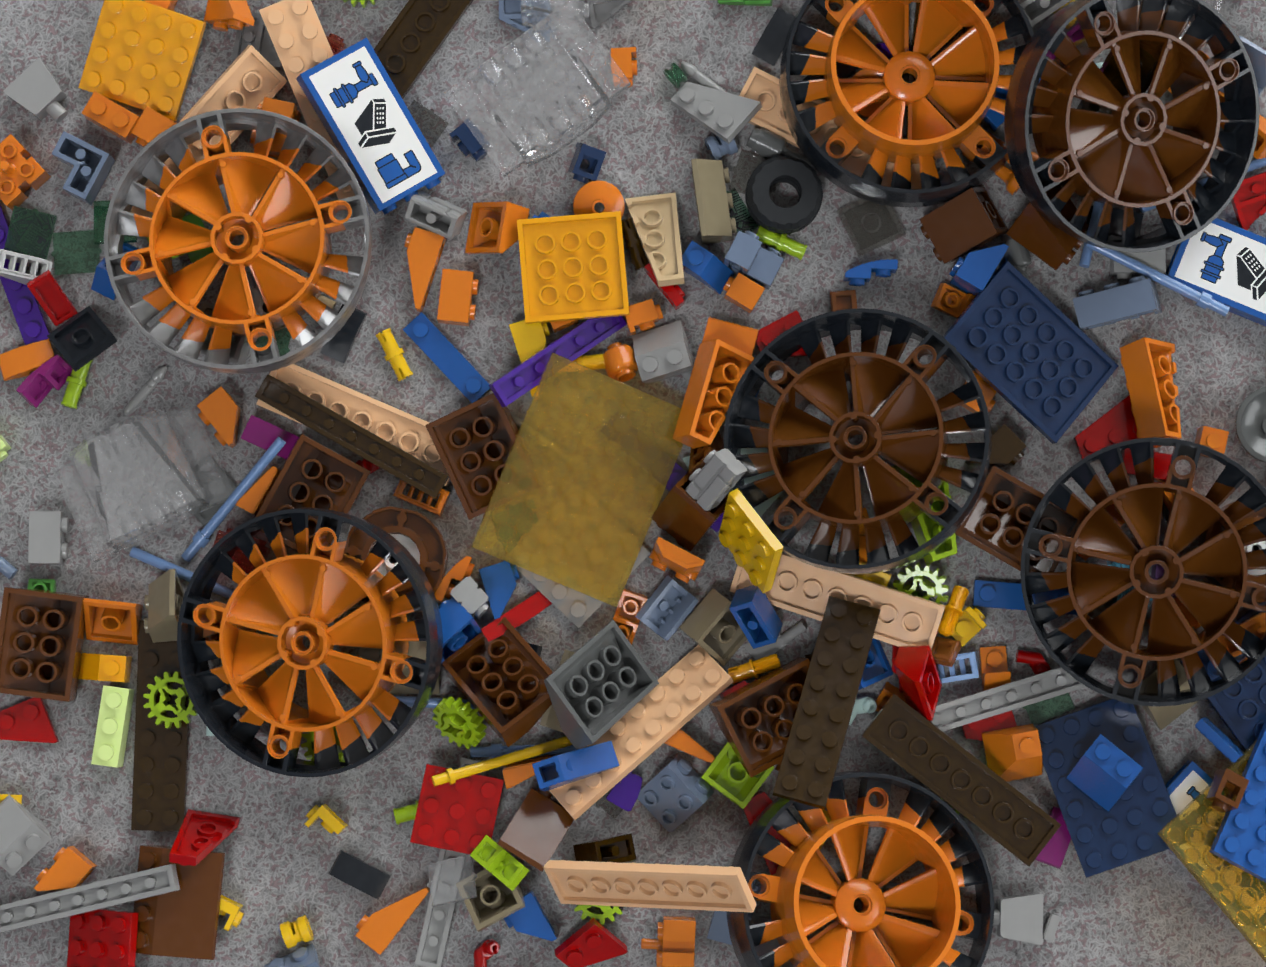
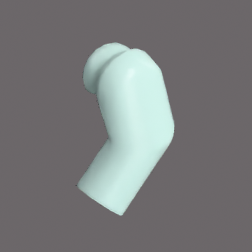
M863 696L856 698L849 722L850 726L857 714L875 712L877 703L872 697Z

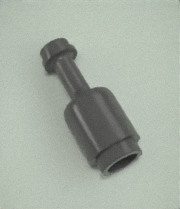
M754 127L746 146L751 148L752 152L767 159L788 155L802 159L811 166V163L804 155L786 147L785 138L762 127L761 129Z
M1007 234L1002 235L1000 245L1006 244L1009 246L1004 254L1005 262L1008 261L1028 280L1026 267L1032 263L1029 250Z

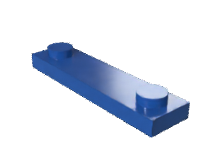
M422 312L403 329L471 403L480 400L491 389L489 387L490 384Z
M974 580L972 606L1026 611L1021 584ZM1068 588L1032 594L1034 604L1070 595ZM1074 609L1066 614L1077 615V612Z

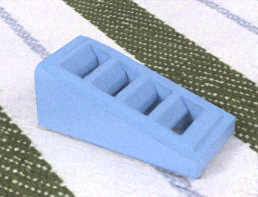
M977 651L958 654L956 660H959L961 675H956L955 665L953 664V667H949L950 677H946L944 665L938 664L942 683L981 677ZM966 658L970 660L972 673L966 672L964 660Z

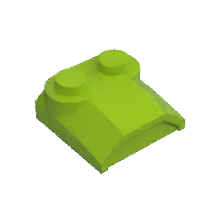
M727 742L701 778L740 808L744 809L775 767L772 766L750 778L731 745Z

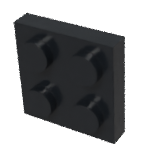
M90 306L47 335L75 372L117 342L114 335Z

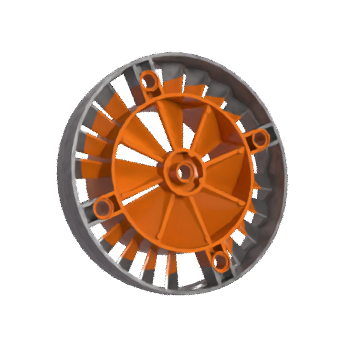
M233 108L210 111L190 117L160 133L135 156L124 171L111 198L105 221L104 255L106 268L114 293L127 316L145 336L169 355L190 365L221 373L256 374L273 371L294 364L319 350L338 333L354 312L367 283L371 264L372 226L369 210L358 181L344 158L328 141L308 126L292 118L259 109ZM256 130L254 153L232 152L228 131ZM275 132L287 135L277 161L268 157ZM213 136H221V140L218 144H209V141ZM201 139L205 159L196 162L188 145ZM305 143L314 148V151L296 174L289 166ZM169 157L182 171L177 177L163 163ZM328 161L333 163L338 170L311 191L306 182ZM148 179L164 190L162 196L144 186ZM222 184H224L231 213H228L221 190L219 188V186ZM349 184L355 196L328 203H318V201ZM132 206L152 212V218L130 213ZM347 210L348 215L345 219H335L338 211ZM189 211L213 225V228L210 230L183 221L182 218ZM364 226V257L332 254L330 234ZM124 235L149 237V247L123 253ZM236 236H245L244 242L241 245H233V239ZM208 247L213 248L214 252L175 273L173 272L172 256ZM263 252H266L311 275L305 278L300 274L294 272L293 270L278 263L277 261L264 255ZM141 261V266L137 271H130L132 262ZM223 263L228 265L210 317L196 306ZM245 267H250L269 312L266 315H256ZM330 268L358 276L355 287L329 278ZM158 277L162 284L161 287L133 301L127 284ZM322 292L344 304L339 313L318 300ZM175 301L176 304L151 328L147 325L149 320ZM306 312L324 329L317 336L301 318ZM189 317H193L176 347H171L169 345ZM287 327L298 349L280 356L275 331ZM209 329H214L204 361L197 360ZM232 335L247 337L253 364L229 365ZM261 336H267V345L261 348L256 347L257 339Z

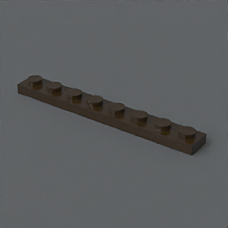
M267 374L255 395L259 400L434 499H437L449 478L448 475Z

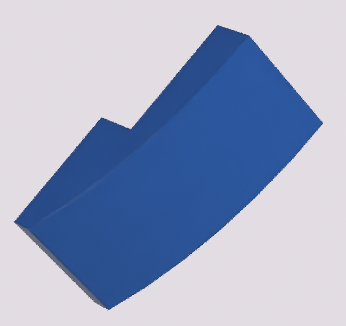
M898 259L877 260L861 264L846 271L843 281H849L850 286H864L865 282L870 281L871 272H875L876 277H891V273H896Z

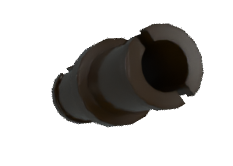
M629 217L626 220H621L625 243L624 250H628L635 267L634 269L638 271L641 268L643 269L649 261L632 222V217Z

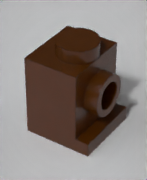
M1227 768L1215 771L1213 775L1215 777L1206 799L1212 802L1211 807L1222 813L1238 809L1249 780Z

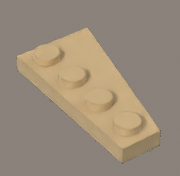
M676 192L626 198L627 209L632 217L633 224L658 286L685 284Z

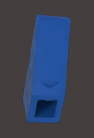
M612 741L560 754L532 764L539 788L544 792L620 766Z

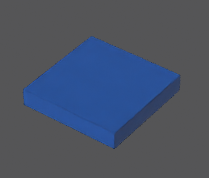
M1207 717L1201 718L1195 724V727L1232 763L1239 761L1245 755Z

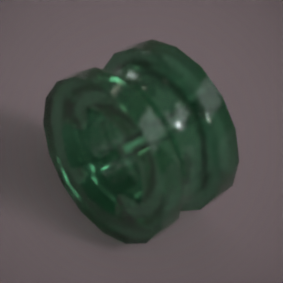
M672 63L670 65L671 68L669 70L665 69L663 73L673 86L678 89L680 83L686 82L688 79L683 71L675 63Z

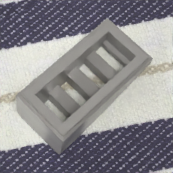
M0 249V276L27 285L26 283L38 277L36 276L37 270L40 271L39 275L48 270L51 273L53 264L51 261ZM5 259L10 260L8 269L3 268ZM16 263L20 264L18 271H14ZM26 267H30L29 274L25 273Z

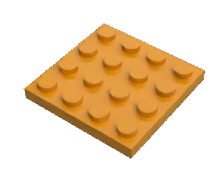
M104 0L78 88L92 93L95 91L104 97L145 110L147 106L161 115L177 121L207 22L143 0Z
M621 211L517 220L526 324L629 315Z

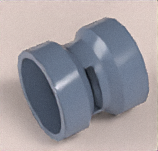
M709 136L704 139L707 149L712 152L710 155L712 160H721L726 154L732 155L738 152L734 139L729 144L718 136Z

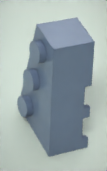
M1144 276L1129 279L1130 284L1119 286V283L1105 285L1103 286L1104 291L1094 293V290L1091 289L1079 292V297L1073 298V303L1080 329L1087 330L1110 325L1129 318L1132 320L1155 312V314L1162 313L1155 282L1145 279Z

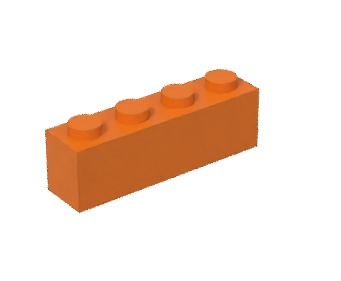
M1146 337L1120 347L1121 364L1127 380L1126 388L1130 394L1131 411L1137 426L1138 439L1151 437L1181 439L1180 410L1174 401L1176 396H1178V386L1173 383V374L1177 373L1176 363L1172 362L1171 354L1175 352V344Z
M719 339L700 343L672 439L693 449L711 445L726 418L725 414L729 409L737 384L755 357Z

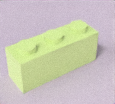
M103 685L91 764L116 768L123 767L135 689Z

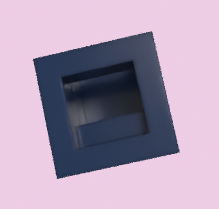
M470 118L449 134L454 143L459 140V143L456 145L465 157L470 154L477 162L488 154L489 142Z
M577 142V148L568 172L574 174L572 179L587 184L588 179L596 181L606 152ZM583 159L588 161V167L582 169L580 166Z

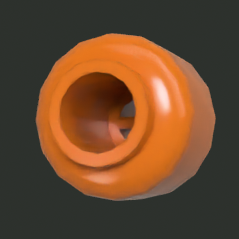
M620 342L609 345L607 351L603 354L608 377L620 383L633 379L638 371L634 349L630 345Z

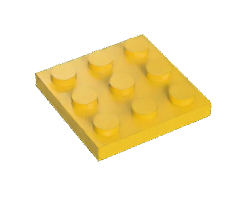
M737 488L728 494L718 535L719 540L734 555L737 565L743 567L748 573L751 583L754 586H758L762 593H765L772 589L783 546Z

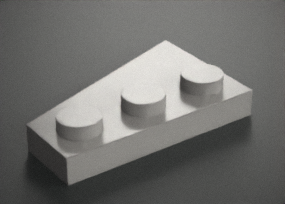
M688 81L670 99L673 106L728 144L762 108L760 101Z

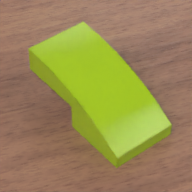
M488 835L483 838L470 854L474 860L512 891L530 871Z

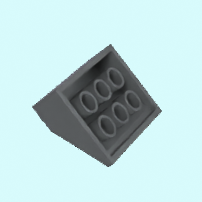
M614 620L610 621L544 679L560 727L576 750L595 743L659 684Z

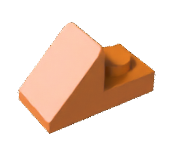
M1006 646L979 648L982 691L1010 683L1011 671H1008Z

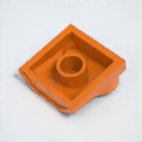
M659 536L649 556L653 560L652 566L664 572L666 568H669L676 572L675 578L687 584L689 580L695 582L705 563V560Z

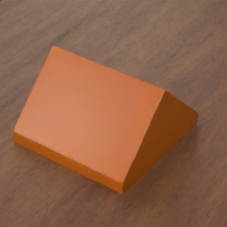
M84 598L86 640L138 645L139 620L142 617L143 605Z

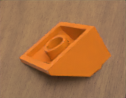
M508 201L473 203L465 253L492 254L505 252L519 240L517 220L528 219L530 209Z
M1033 723L981 733L987 767L1006 782L1042 775L1041 744L1038 729Z

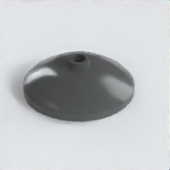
M1262 387L1249 394L1239 406L1235 419V430L1244 450L1253 458L1265 463L1266 387Z

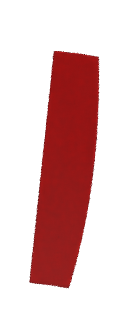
M538 591L500 616V618L483 627L481 631L488 642L504 635V632L507 630L503 623L498 625L504 617L516 628L546 609L552 603Z

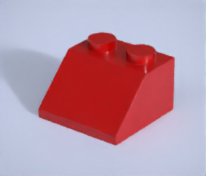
M930 646L899 647L897 656L892 661V668L894 674L898 675L900 692L904 693L908 705L928 721L933 720L942 682Z

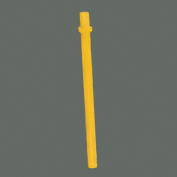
M567 736L458 769L448 768L444 773L431 776L434 787L448 782L451 785L456 783L458 779L573 744Z

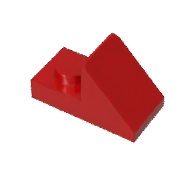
M648 263L644 266V271L675 310L683 306L685 294L678 285L659 287L650 264Z

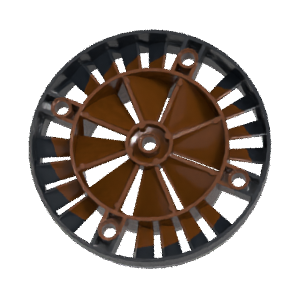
M1075 0L1052 15L1037 30L1024 48L1011 77L1004 112L1006 148L1010 165L1022 192L1035 209L1054 227L1092 246L1121 252H1151L1177 245L1206 228L1221 214L1239 190L1249 169L1257 143L1260 113L1258 87L1250 57L1241 39L1227 20L1203 0H1143L1140 24L1141 0H1116L1118 25L1107 0ZM1167 4H1168L1170 7H1169V9H1168V12H1167L1166 17H1165V19H1164V22H1163V24H1162L1161 30H1160V32H1159V29H1160V26H1161V23H1162V20H1163V17H1164V13H1165V10H1166V7H1167ZM1076 17L1084 38L1073 43L1065 33L1064 28ZM1098 18H1099V20H1100V26H1099V28H1097V25H1096V22H1097V19H1098ZM1189 21H1190L1192 24L1190 25V27L1188 28V30L1185 32V34L1183 35V37H1182L1181 39H1179L1180 36H1181V34L1183 33L1184 29L1186 28L1187 24H1188ZM1207 43L1214 57L1204 61L1197 52ZM1140 47L1146 50L1158 62L1148 93H1141ZM1111 49L1129 94L1122 96L1094 63L1093 60L1103 50ZM1048 50L1056 56L1054 60L1046 56ZM1036 77L1041 79L1039 85L1034 84ZM1170 87L1173 100L1163 104L1160 98ZM1222 87L1224 88L1225 102H1220L1218 90ZM1076 97L1111 109L1112 114L1071 108L1072 99ZM1030 105L1033 106L1032 114H1029ZM1138 114H1139L1140 119H1139V122H1138V124H1137L1136 119H1137V116H1138ZM1220 123H1225L1224 131H1219ZM1166 125L1173 126V130L1167 129ZM1029 134H1033L1035 147L1040 157L1034 162L1030 150ZM1214 149L1220 150L1216 160L1211 158ZM1202 172L1209 176L1204 186L1196 181ZM1060 184L1063 188L1050 200L1045 192ZM1187 192L1193 198L1192 202L1190 201ZM1073 193L1084 197L1071 221L1068 222L1060 214L1061 210ZM1093 201L1105 204L1093 238L1081 231ZM1113 205L1124 206L1122 240L1108 241ZM1156 206L1164 226L1136 237L1133 207Z
M866 308L832 311L809 318L786 330L771 341L755 357L737 384L730 401L724 429V448L728 449L736 457V460H739L747 468L745 474L732 489L738 488L753 509L783 490L789 495L765 522L782 544L783 552L811 566L848 574H873L904 567L920 560L945 543L970 515L980 496L990 463L992 447L991 424L984 395L973 371L956 348L930 327L912 318L894 312ZM861 330V352H852L850 331ZM880 331L892 332L885 356L876 354ZM831 335L836 355L828 357L821 338ZM910 338L921 342L903 363L898 362ZM803 348L812 365L798 375L783 361L794 352ZM931 355L933 359L929 364L919 363L921 357ZM948 360L964 377L967 383L936 401L926 383L941 365ZM778 370L784 371L781 379L772 380L774 372ZM847 381H851L853 412L850 409L846 386ZM764 382L781 395L776 406L755 397ZM973 400L977 401L980 409L979 412L944 421L941 412ZM810 403L833 420L834 424L831 426L804 411ZM747 418L770 424L769 429L744 425ZM936 428V429H932V430H924V431L900 433V432H907V431H914V430H921V429ZM982 430L984 432V443H949L948 434ZM862 435L863 441L859 445H852L850 442L853 436ZM830 443L831 448L788 463L790 446ZM741 448H768L769 452L741 455ZM879 455L922 482L923 485L921 487L915 486L883 461ZM948 458L982 462L980 473L977 474L948 467ZM839 460L843 464L817 512L805 499ZM860 467L864 469L876 516L873 518L863 517L859 476ZM774 470L775 474L746 485L744 483L745 478ZM943 481L971 493L962 508L940 491ZM935 501H943L945 503L944 508L939 512L931 510V506ZM923 512L942 527L943 530L931 540L919 546L907 524ZM792 515V524L782 526L781 520L783 517ZM811 518L819 523L803 554L787 544ZM839 532L841 535L835 564L827 563L835 533ZM884 533H891L899 557L890 559ZM859 536H865L867 564L859 565Z
M1151 437L1118 442L1084 457L1071 466L1050 487L1037 506L1028 526L1021 555L1020 575L1025 608L1039 640L1050 656L1074 679L1091 690L1121 702L1141 706H1176L1196 702L1229 688L1245 677L1266 656V631L1260 639L1233 620L1240 607L1266 613V605L1256 603V595L1260 591H1266V585L1247 580L1248 570L1266 569V549L1246 553L1244 546L1266 540V517L1239 530H1236L1234 525L1260 509L1266 508V489L1251 473L1226 455L1204 445L1174 438ZM1153 445L1174 447L1165 483L1154 482ZM1128 448L1131 450L1137 484L1135 485L1130 484L1121 450ZM1200 453L1226 466L1205 497L1191 490ZM1097 459L1100 460L1115 490L1111 494L1107 492L1090 464ZM1182 459L1187 460L1190 464V471L1185 475H1179L1175 470L1176 463ZM1072 477L1096 505L1090 509L1064 483ZM1245 481L1250 489L1226 510L1222 511L1219 506ZM1166 491L1175 493L1163 545H1159L1163 494ZM1049 502H1052L1081 521L1073 537L1037 528ZM1114 504L1140 545V550L1137 549L1105 510L1106 507ZM1219 521L1224 529L1223 532L1179 558L1178 553ZM1047 538H1054L1058 541L1059 547L1055 552L1050 553L1044 550L1043 542ZM1030 554L1067 563L1066 572H1029ZM1081 554L1129 565V568L1076 562L1075 560L1076 555ZM1154 564H1159L1164 569L1163 575L1158 579L1151 578L1148 573L1149 568ZM1183 575L1233 578L1232 589L1186 579L1183 578ZM1068 587L1070 595L1034 604L1032 594ZM1130 587H1135L1097 617L1093 618L1090 615V612ZM1173 593L1203 627V631L1196 635L1171 596ZM1150 598H1153L1147 646L1139 645ZM1074 609L1078 614L1076 618L1047 633L1043 624ZM1088 629L1093 635L1068 659L1062 650ZM1222 634L1246 656L1239 663L1217 639ZM1104 645L1121 653L1113 685L1107 684L1087 673V670ZM1204 649L1220 677L1212 681L1197 653ZM1174 659H1182L1190 689L1180 691ZM1148 660L1157 661L1158 693L1140 692ZM1128 668H1132L1138 673L1137 678L1132 682H1127L1122 678L1123 671Z

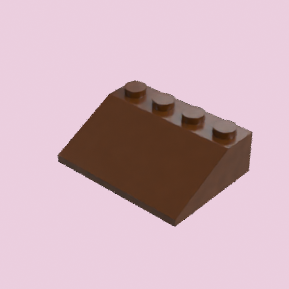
M494 393L425 425L469 520L544 486L508 407H502Z
M300 434L254 518L271 512L296 508H323L348 514L371 471ZM308 516L309 552H311L319 516ZM291 518L278 522L284 544L297 550ZM328 532L326 539L330 545L334 537L331 532Z
M992 465L987 472L984 486L974 508L955 534L1021 571V555L1028 526L1045 494ZM1049 502L1037 528L1073 537L1081 521L1052 502ZM1047 538L1043 542L1044 550L1050 553L1055 552L1059 547L1058 541L1054 538ZM1030 554L1029 572H1054L1060 561Z
M4 587L0 616V693L66 702L76 699L85 632L84 598H89V596Z
M503 617L498 625L503 623L506 626L507 630L504 632V635L488 642L481 632L441 664L451 681L472 706L479 710L478 713L484 717L488 725L504 744L509 747L528 733L552 705L544 679L553 671L511 623Z
M798 657L709 704L721 731L750 778L782 762L809 669V658Z
M140 845L137 872L176 864L180 890L134 901L133 912L139 913L136 953L214 960L225 853L211 851L196 866H183L178 863L169 862L172 847Z

